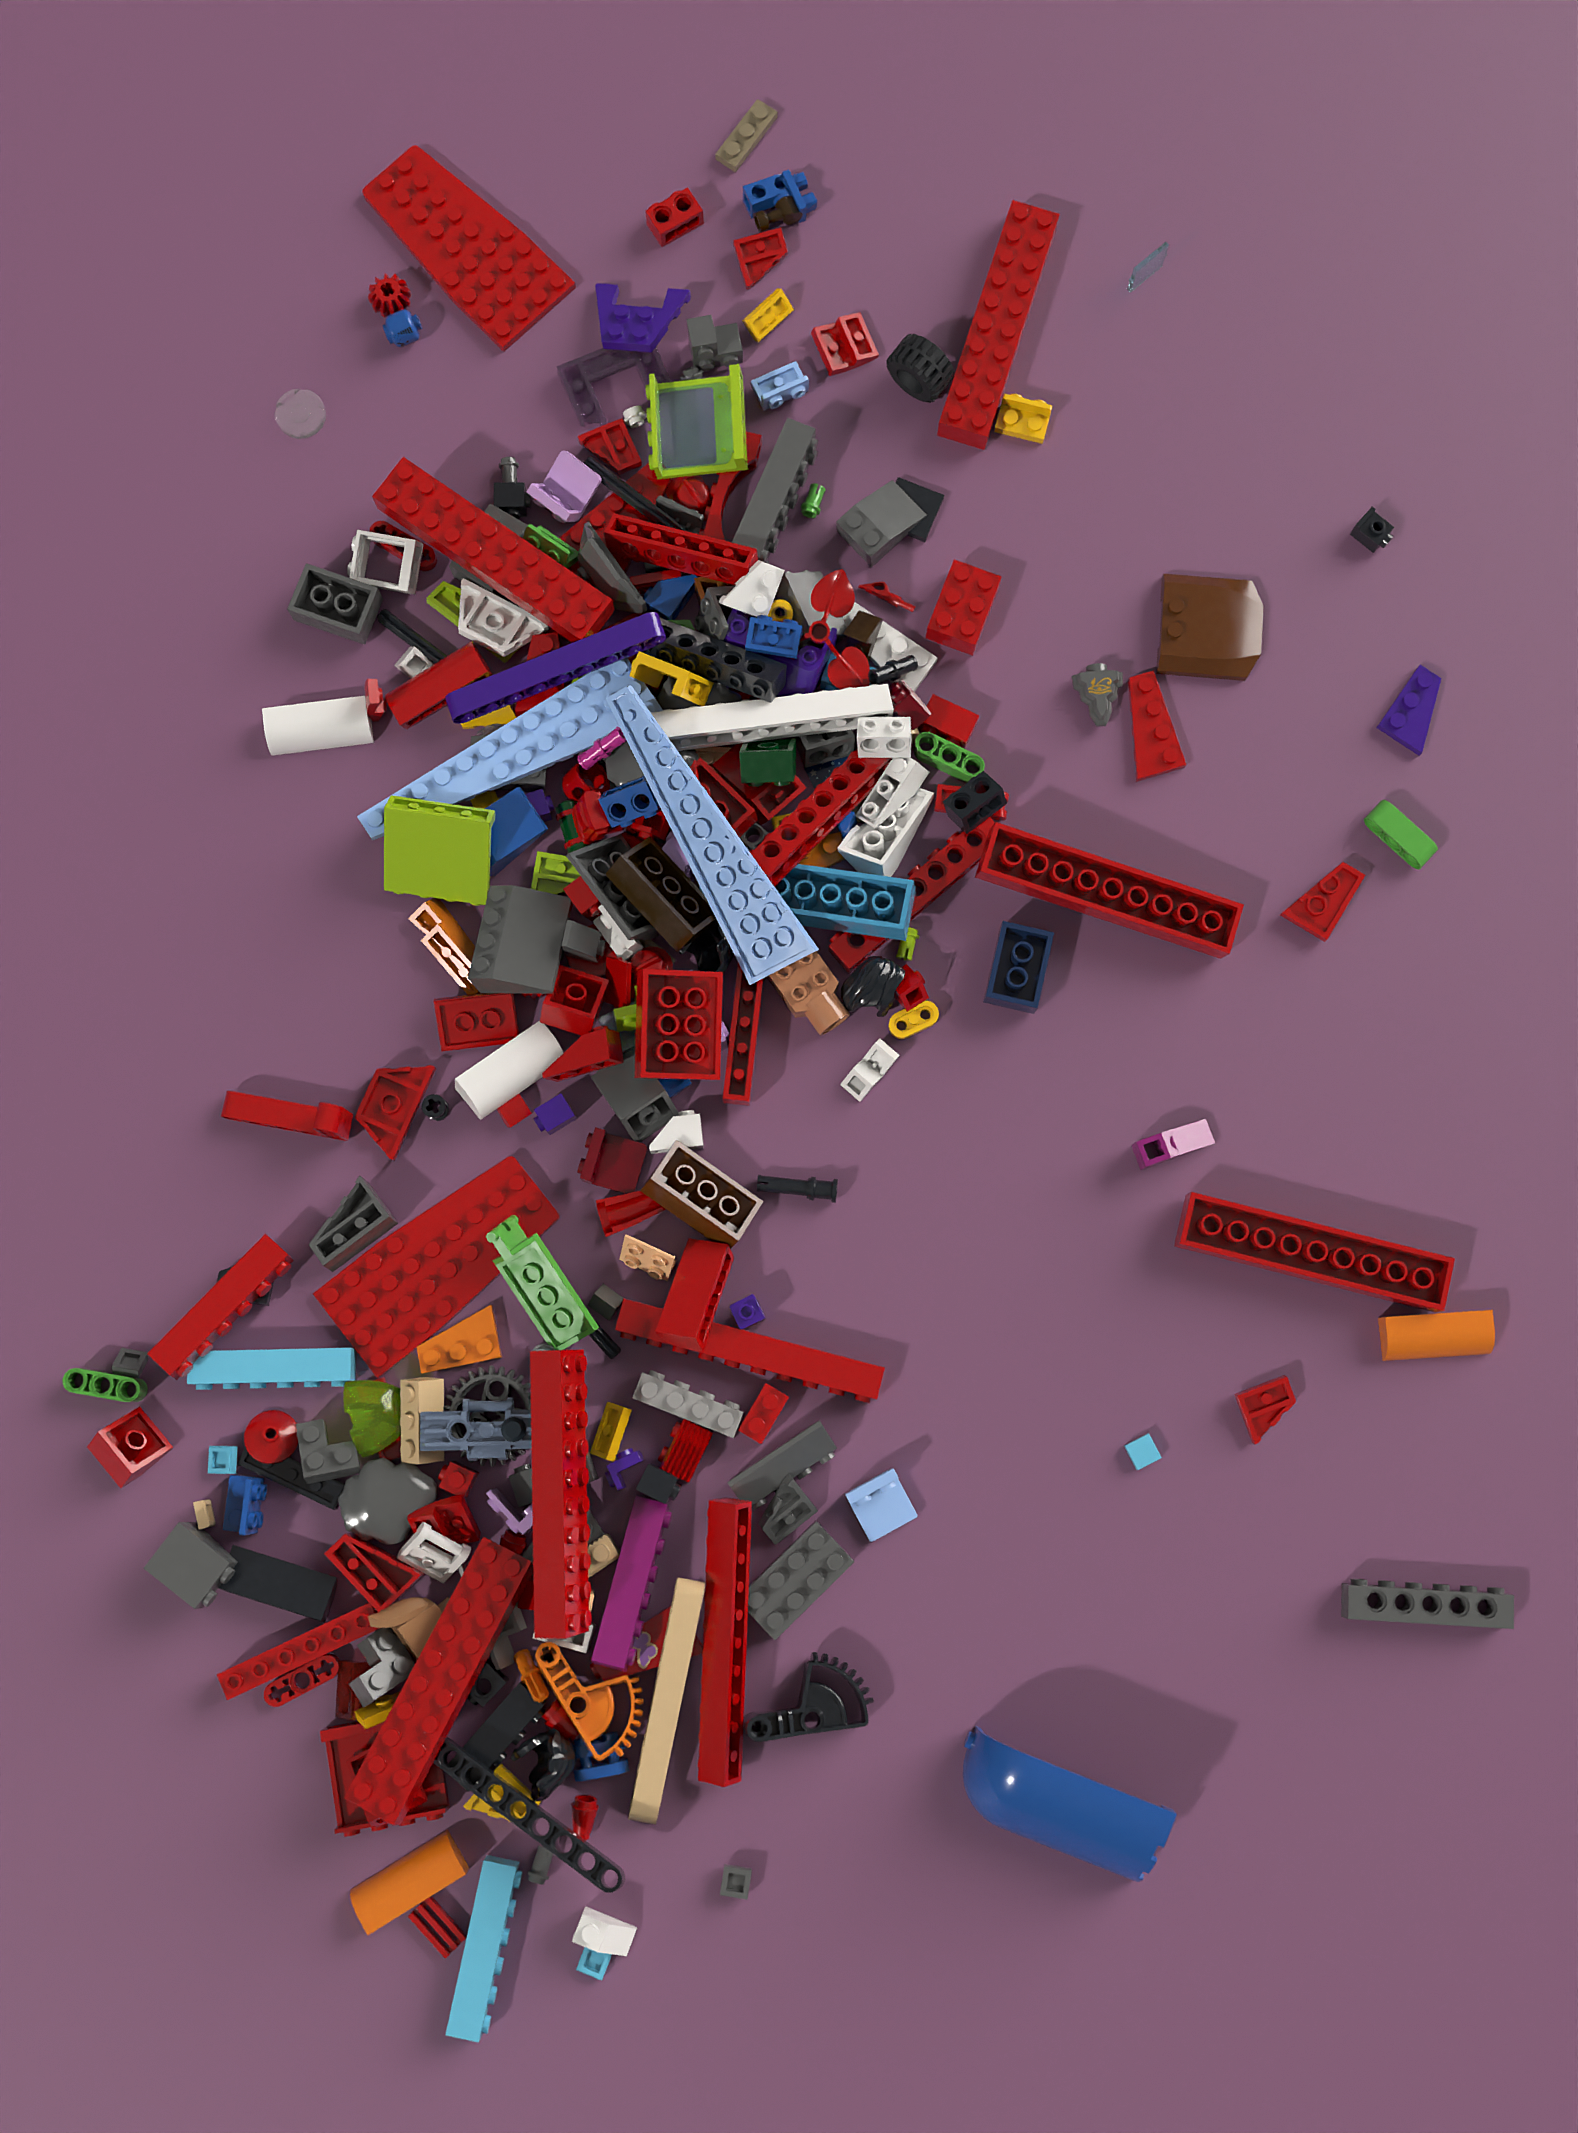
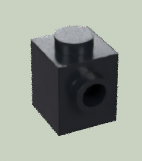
M494 483V506L516 519L527 517V507L532 506V498L527 493L525 483Z

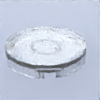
M292 389L284 393L277 401L275 419L281 431L289 437L296 439L309 438L317 434L323 427L326 420V409L320 397L313 391Z

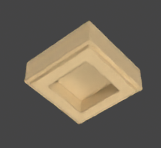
M211 1500L193 1502L198 1529L215 1526L216 1522Z

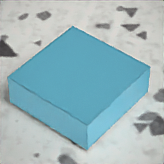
M1149 1433L1124 1445L1136 1470H1140L1162 1458Z
M209 1446L208 1473L236 1474L238 1446Z
M584 1947L576 1970L602 1981L612 1954L599 1953Z

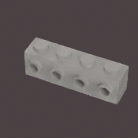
M652 1370L649 1371V1374L642 1372L633 1394V1399L729 1437H735L744 1412L739 1411L741 1405L728 1400L721 1404L714 1401L715 1395L700 1389L699 1394L688 1391L690 1388L688 1384L675 1380L674 1384L663 1381L665 1375Z

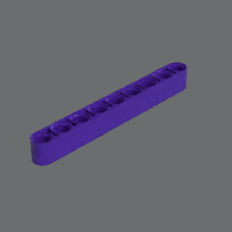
M649 612L447 694L445 699L453 723L461 724L638 654L639 651L642 652L662 644L666 640V635L658 613Z

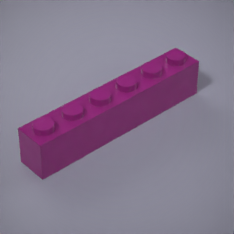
M635 1496L591 1659L594 1664L626 1672L628 1665L632 1666L636 1656V1649L633 1648L635 1637L640 1638L644 1621H640L642 1611L647 1610L651 1599V1594L647 1593L650 1582H655L658 1572V1566H654L657 1555L661 1556L665 1546V1539H662L664 1528L669 1529L672 1519V1512H669L668 1504Z

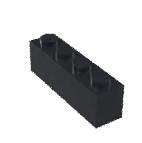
M520 1681L462 1748L487 1767H490L492 1764L498 1767L508 1755L504 1750L512 1742L516 1746L527 1733L523 1730L530 1721L535 1724L546 1712L542 1708L546 1701L544 1700L541 1703L534 1701L527 1685ZM456 1754L448 1763L450 1767L453 1768L458 1764L459 1755ZM476 1767L470 1771L469 1779L473 1784H477L481 1780V1771Z

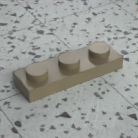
M757 99L715 154L716 160L736 173L777 119L778 112Z

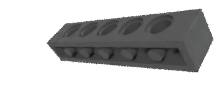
M1350 1579V1584L1342 1583L1341 1617L1355 1620L1514 1629V1595L1505 1593V1588L1487 1587V1592L1477 1591V1586L1460 1585V1590H1450V1585L1433 1584V1588L1430 1589L1422 1588V1583L1405 1582V1587H1397L1394 1581L1378 1580V1585H1367V1580ZM1374 1592L1377 1595L1378 1601L1375 1606L1369 1607L1367 1598L1369 1594ZM1402 1594L1405 1598V1604L1402 1608L1397 1609L1395 1598ZM1426 1596H1430L1432 1606L1425 1611L1422 1601ZM1453 1598L1459 1600V1608L1455 1612H1452L1450 1609V1602ZM1484 1599L1487 1608L1484 1613L1480 1614L1477 1605L1480 1600Z

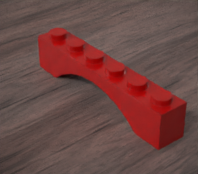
M746 431L748 470L716 473L719 475L717 483L713 482L710 493V497L713 498L712 504L706 507L704 521L707 522L705 529H700L699 535L725 541L722 531V519L726 503L741 480L756 469L762 448V435Z

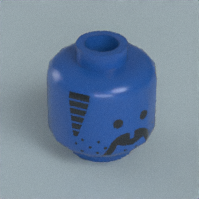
M403 309L386 317V324L383 325V329L390 344L404 347L419 340L418 330L422 329V325L417 314L412 316L408 310Z

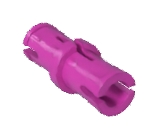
M616 727L607 736L594 741V745L577 756L579 764L585 770H588L602 758H608L615 748L627 741L621 728Z

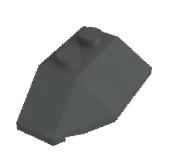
M589 522L585 523L577 556L579 564L577 571L580 577L586 582L589 581L593 587L611 598L614 609L639 614L646 613L647 606L643 597L634 587Z

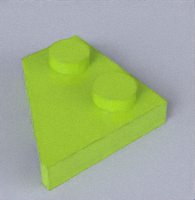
M537 851L531 889L556 895L565 893L563 888L577 879L580 874L566 856Z

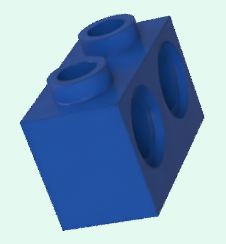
M645 776L607 790L598 799L612 828L618 825L621 828L627 827L634 823L636 818L644 816L645 819L656 815L660 808ZM638 794L646 795L650 802H642ZM620 803L624 805L626 812L619 811L615 804Z

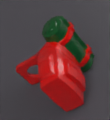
M595 790L585 791L578 802L566 800L555 808L557 813L556 820L560 823L565 840L564 847L565 850H568V853L589 846L594 841L603 839L607 834L623 830L620 825L613 828L609 827V821L598 800L601 796L600 792Z

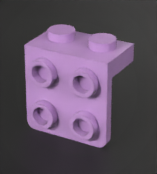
M561 451L543 483H531L527 493L533 497L535 504L542 508H548L553 512L552 516L562 523L579 521L599 487L601 477L570 452Z

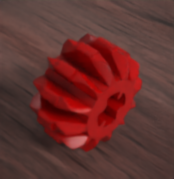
M384 273V279L380 280L375 277L376 284L369 285V302L372 304L373 310L376 313L380 312L384 318L388 314L403 310L404 307H410V289H408L406 281L404 279L399 280L396 274L389 278Z

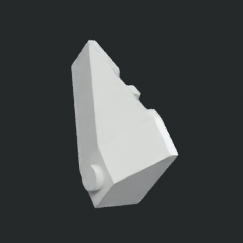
M919 788L914 796L876 829L867 823L860 827L856 825L838 846V852L859 873L891 877L905 855L934 798V793Z

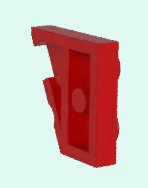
M781 227L733 240L746 290L753 287L788 254Z
M622 418L577 436L579 443L618 475L642 466V461Z
M1285 1375L1234 1394L1249 1436L1254 1444L1259 1443L1264 1433L1271 1426L1274 1427L1281 1419V1415L1296 1403L1288 1377Z

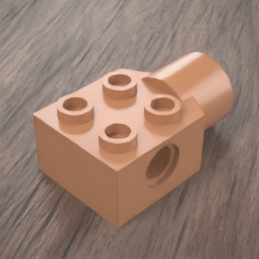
M817 951L767 976V979L794 1017H807L820 1036L832 1031L850 1016V1013L835 994L838 989V980Z

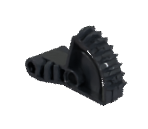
M812 1652L811 1660L805 1662L798 1705L794 1708L748 1713L744 1716L743 1733L754 1741L763 1742L799 1735L864 1727L869 1722L866 1705L871 1704L874 1700L872 1697H863L870 1690L868 1687L859 1689L858 1686L863 1683L864 1679L862 1677L855 1680L852 1679L857 1672L855 1669L845 1673L848 1663L843 1662L838 1668L837 1657H833L829 1664L828 1654L823 1653L821 1660L818 1661L817 1652ZM814 1665L830 1668L840 1674L850 1684L860 1705V1721L848 1723L846 1709L839 1695L824 1684L810 1682L811 1671ZM809 1712H815L818 1717V1721L813 1727L805 1725V1716ZM754 1722L761 1724V1729L757 1728L758 1732L752 1730V1724L755 1726Z

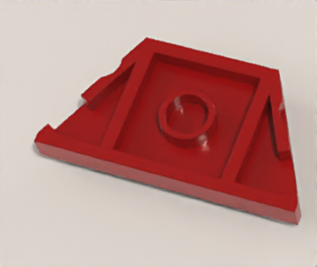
M435 1066L376 1069L355 1115L357 1121L366 1129L388 1158L395 1161L434 1075Z

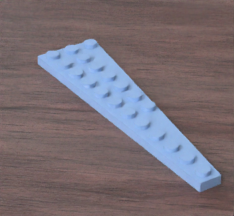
M625 658L586 674L392 795L455 805L464 800L469 801L475 798L476 795L488 790H495L548 768L556 762L567 760L573 757L574 754L591 748L594 745V741L598 738L602 739L616 727H620L606 698L626 686L633 687L650 713L663 710L645 683L630 677L632 664L628 658ZM390 796L357 816L372 841L384 836V807Z
M626 686L606 698L749 985L819 950L633 687Z

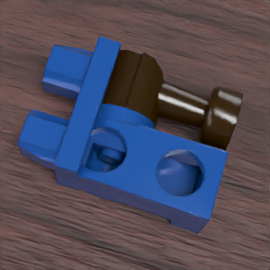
M788 169L783 171L782 174L773 175L743 186V202L751 219L754 218L755 225L760 233L767 231L769 224L783 221L787 225H793L796 222L806 221V214L817 208V199L813 192L801 196L800 191L808 188L804 172L791 175ZM774 206L776 208L768 213L763 211Z

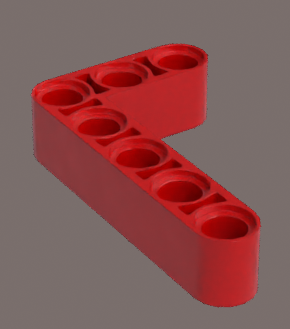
M226 1091L221 1113L222 1118L343 1141H348L353 1120L351 1112L335 1104L319 1102L318 1107L234 1091Z

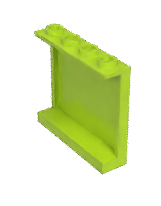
M391 795L384 807V891H391L395 894L418 895L422 898H439L448 902H467L476 906L485 905L490 886L491 827L495 821V810Z

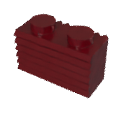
M903 679L899 682L895 681L889 686L893 711L899 717H911V730H915L931 715V712Z

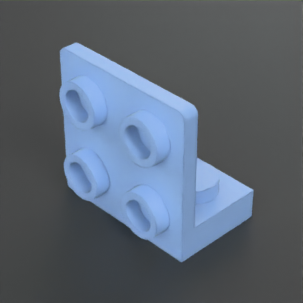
M894 1468L845 1493L870 1542L917 1518V1513L904 1491Z

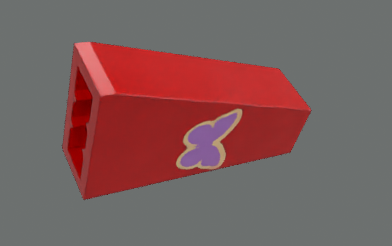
M671 1605L644 1622L640 1638L635 1637L633 1648L636 1649L634 1663L632 1666L628 1665L626 1672L592 1662L589 1666L595 1677L608 1681L624 1675L628 1676L659 1667ZM696 1634L691 1657L702 1653L703 1645Z

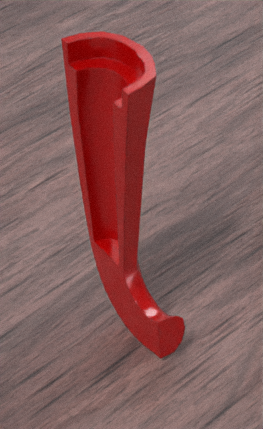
M640 1190L596 1200L597 1211L605 1237L632 1227L666 1210Z

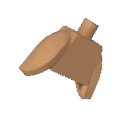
M421 1597L402 1599L378 1613L369 1615L370 1626L376 1628L391 1627L411 1657L417 1661L450 1598L446 1597L439 1605H436L427 1598Z

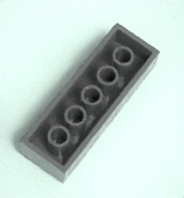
M788 417L732 543L756 548L758 560L768 564L769 554H774L778 546L779 539H777L779 531H784L789 520L787 513L789 509H794L799 495L796 493L799 486L804 487L808 477L806 470L809 464L813 466L818 454L816 450L818 440L815 439L816 428Z

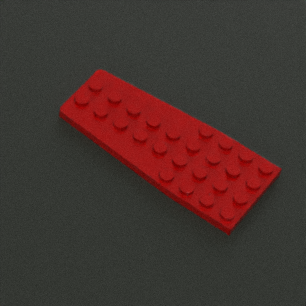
M413 145L362 190L365 200L453 303L503 352L576 288L575 282L524 232L417 145Z
M509 1156L375 1244L315 1291L313 1295L374 1375L380 1378L416 1350L417 1346L426 1342L447 1325L501 1274L493 1262L500 1253L494 1244L486 1239L487 1233L511 1215H515L518 1217V1224L527 1237L535 1233L541 1237L559 1220L560 1215L517 1159Z

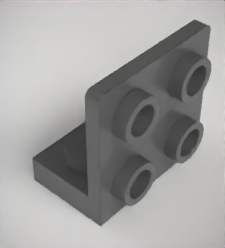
M736 585L707 588L704 599L701 600L698 615L694 620L697 632L724 641L728 631L727 620L733 608L719 603V600L723 595L726 596Z

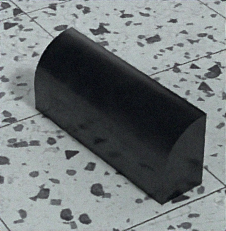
M232 1545L229 1554L238 1562L233 1568L235 1573L226 1584L222 1583L218 1589L314 1620L326 1622L336 1593L337 1577Z

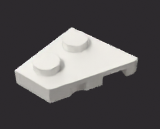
M758 560L749 569L748 574L742 576L735 583L736 586L726 596L723 595L720 598L719 603L756 617L758 615L768 616L785 570Z

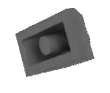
M567 920L562 948L567 957L598 963L599 956L604 955L606 941L603 940L600 931Z

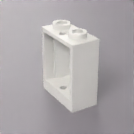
M357 530V534L352 540V551L354 552L352 561L348 565V576L351 579L380 589L415 595L424 544L413 539ZM371 541L404 547L398 584L365 578Z

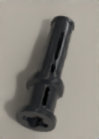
M758 1175V1183L766 1184H757V1192L807 1196V1199L811 1201L814 1198L829 1199L832 1203H836L838 1179L823 1181L817 1180L816 1177H811L808 1180Z

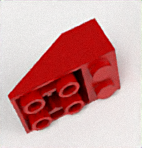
M739 743L713 763L712 767L755 809L757 821L763 825L803 792L806 787L797 776H795L794 782H790L789 785L776 786L774 782H765L764 785L757 787L748 786V783H741L739 752L743 743Z

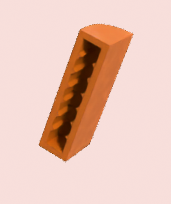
M1493 1310L1378 1318L1382 1361L1490 1354L1494 1348L1495 1327Z
M447 1829L350 1890L351 1902L366 1934L370 1935L466 1875L470 1868Z

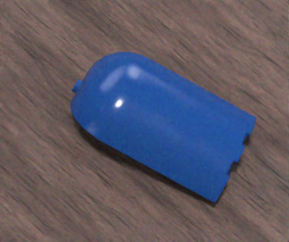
M975 1726L973 1732H968L964 1747L967 1748L963 1762L964 1787L974 1808L987 1821L1004 1830L1136 1882L1143 1880V1872L1150 1873L1157 1862V1857L1153 1855L1158 1846L1164 1848L1177 1813L1173 1809L1163 1805L1161 1807L1030 1756L993 1739L978 1726Z

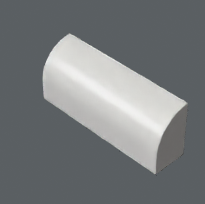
M365 696L262 708L265 737L272 756L374 743L372 720L367 714Z
M538 1021L455 1078V1089L478 1118L482 1120L542 1078V1073L563 1054V1050L546 1025Z

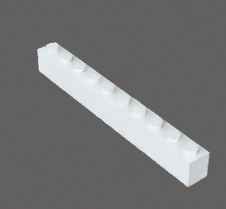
M872 684L866 687H847L841 690H822L816 693L776 697L772 703L762 699L742 700L734 703H717L701 707L692 706L676 710L666 709L660 712H651V714L677 751L852 730L857 729L858 717H893L894 709L888 684Z

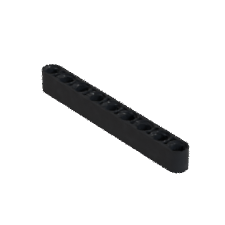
M446 1737L433 1762L435 1765L600 1890L612 1893L624 1885L625 1873L618 1864L465 1751L449 1737ZM455 1751L459 1755V1762L452 1768L447 1763V1756L450 1752ZM475 1767L482 1774L481 1780L477 1784H473L469 1779V1773ZM497 1784L501 1785L504 1790L503 1798L500 1801L494 1800L491 1795L492 1788ZM519 1801L523 1802L527 1808L526 1814L522 1818H518L514 1814V1806ZM541 1818L546 1819L549 1823V1830L545 1835L539 1834L536 1830L537 1821ZM564 1835L568 1836L572 1841V1847L568 1852H563L559 1848V1840ZM585 1853H590L595 1858L594 1867L590 1870L585 1869L581 1863V1858ZM608 1870H613L617 1873L618 1882L614 1887L608 1886L604 1881V1875Z

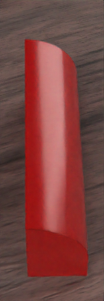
M471 641L385 694V699L399 725L409 729L446 706L445 697L447 694L490 677L493 674L476 645Z
M688 1238L655 1330L660 1338L681 1348L703 1351L734 1260L728 1244Z

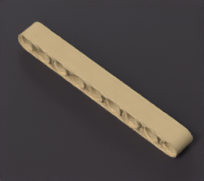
M679 1577L676 1580L628 1820L655 1825L657 1822L702 1605L705 1582Z

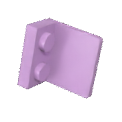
M497 1488L490 1489L486 1493L490 1498L487 1500L488 1504L497 1513L503 1512L508 1518L505 1522L516 1534L518 1532L526 1534L533 1529L532 1504L521 1515Z

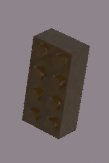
M648 837L621 855L605 874L677 953L703 934L716 921V917L705 895L651 837Z

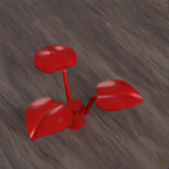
M843 569L827 574L815 585L811 594L812 607L818 612L825 613L821 621H815L811 624L809 633L801 636L800 642L811 638L817 644H827L836 656L829 663L827 669L828 678L835 687L839 689L866 687L870 683L868 678L870 666L865 654L858 648L850 646L846 647L840 655L829 640L830 628L826 623L829 614L837 618L843 617L852 610L855 602L854 590Z

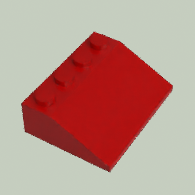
M641 969L637 971L634 1078L720 1080L723 972Z

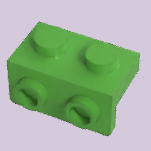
M529 524L526 527L523 539L567 569L578 562V551L541 525L536 528Z

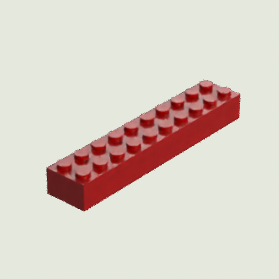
M1012 200L945 402L937 436L985 450L1056 232L1059 213Z
M405 457L401 458L372 496L378 510L572 643L598 633L615 611L613 601L607 595Z
M995 822L989 829L975 878L1219 959L1229 955L1244 907V904Z
M1195 1192L1185 1195L1174 1247L1431 1312L1445 1311L1455 1258Z
M584 1349L530 1351L534 1638L566 1639L588 1632L592 1622V1614L589 1610L591 1584L588 1581V1569L590 1568L591 1558L588 1553L590 1527L587 1524V1512L589 1511L590 1501L587 1496L589 1471L586 1468V1455L588 1454L589 1446L585 1430L588 1424L585 1399L587 1398L588 1390L584 1377V1372L587 1368Z
M484 1536L482 1537L344 1799L393 1826L401 1825L531 1577L533 1562Z

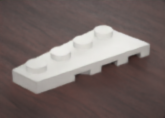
M854 602L852 610L843 616V620L848 627L859 610L869 614L872 613ZM883 621L870 660L876 666L882 667L887 661H897L913 655L918 662L917 670L901 675V678L895 681L899 682L903 679L915 692L938 658Z

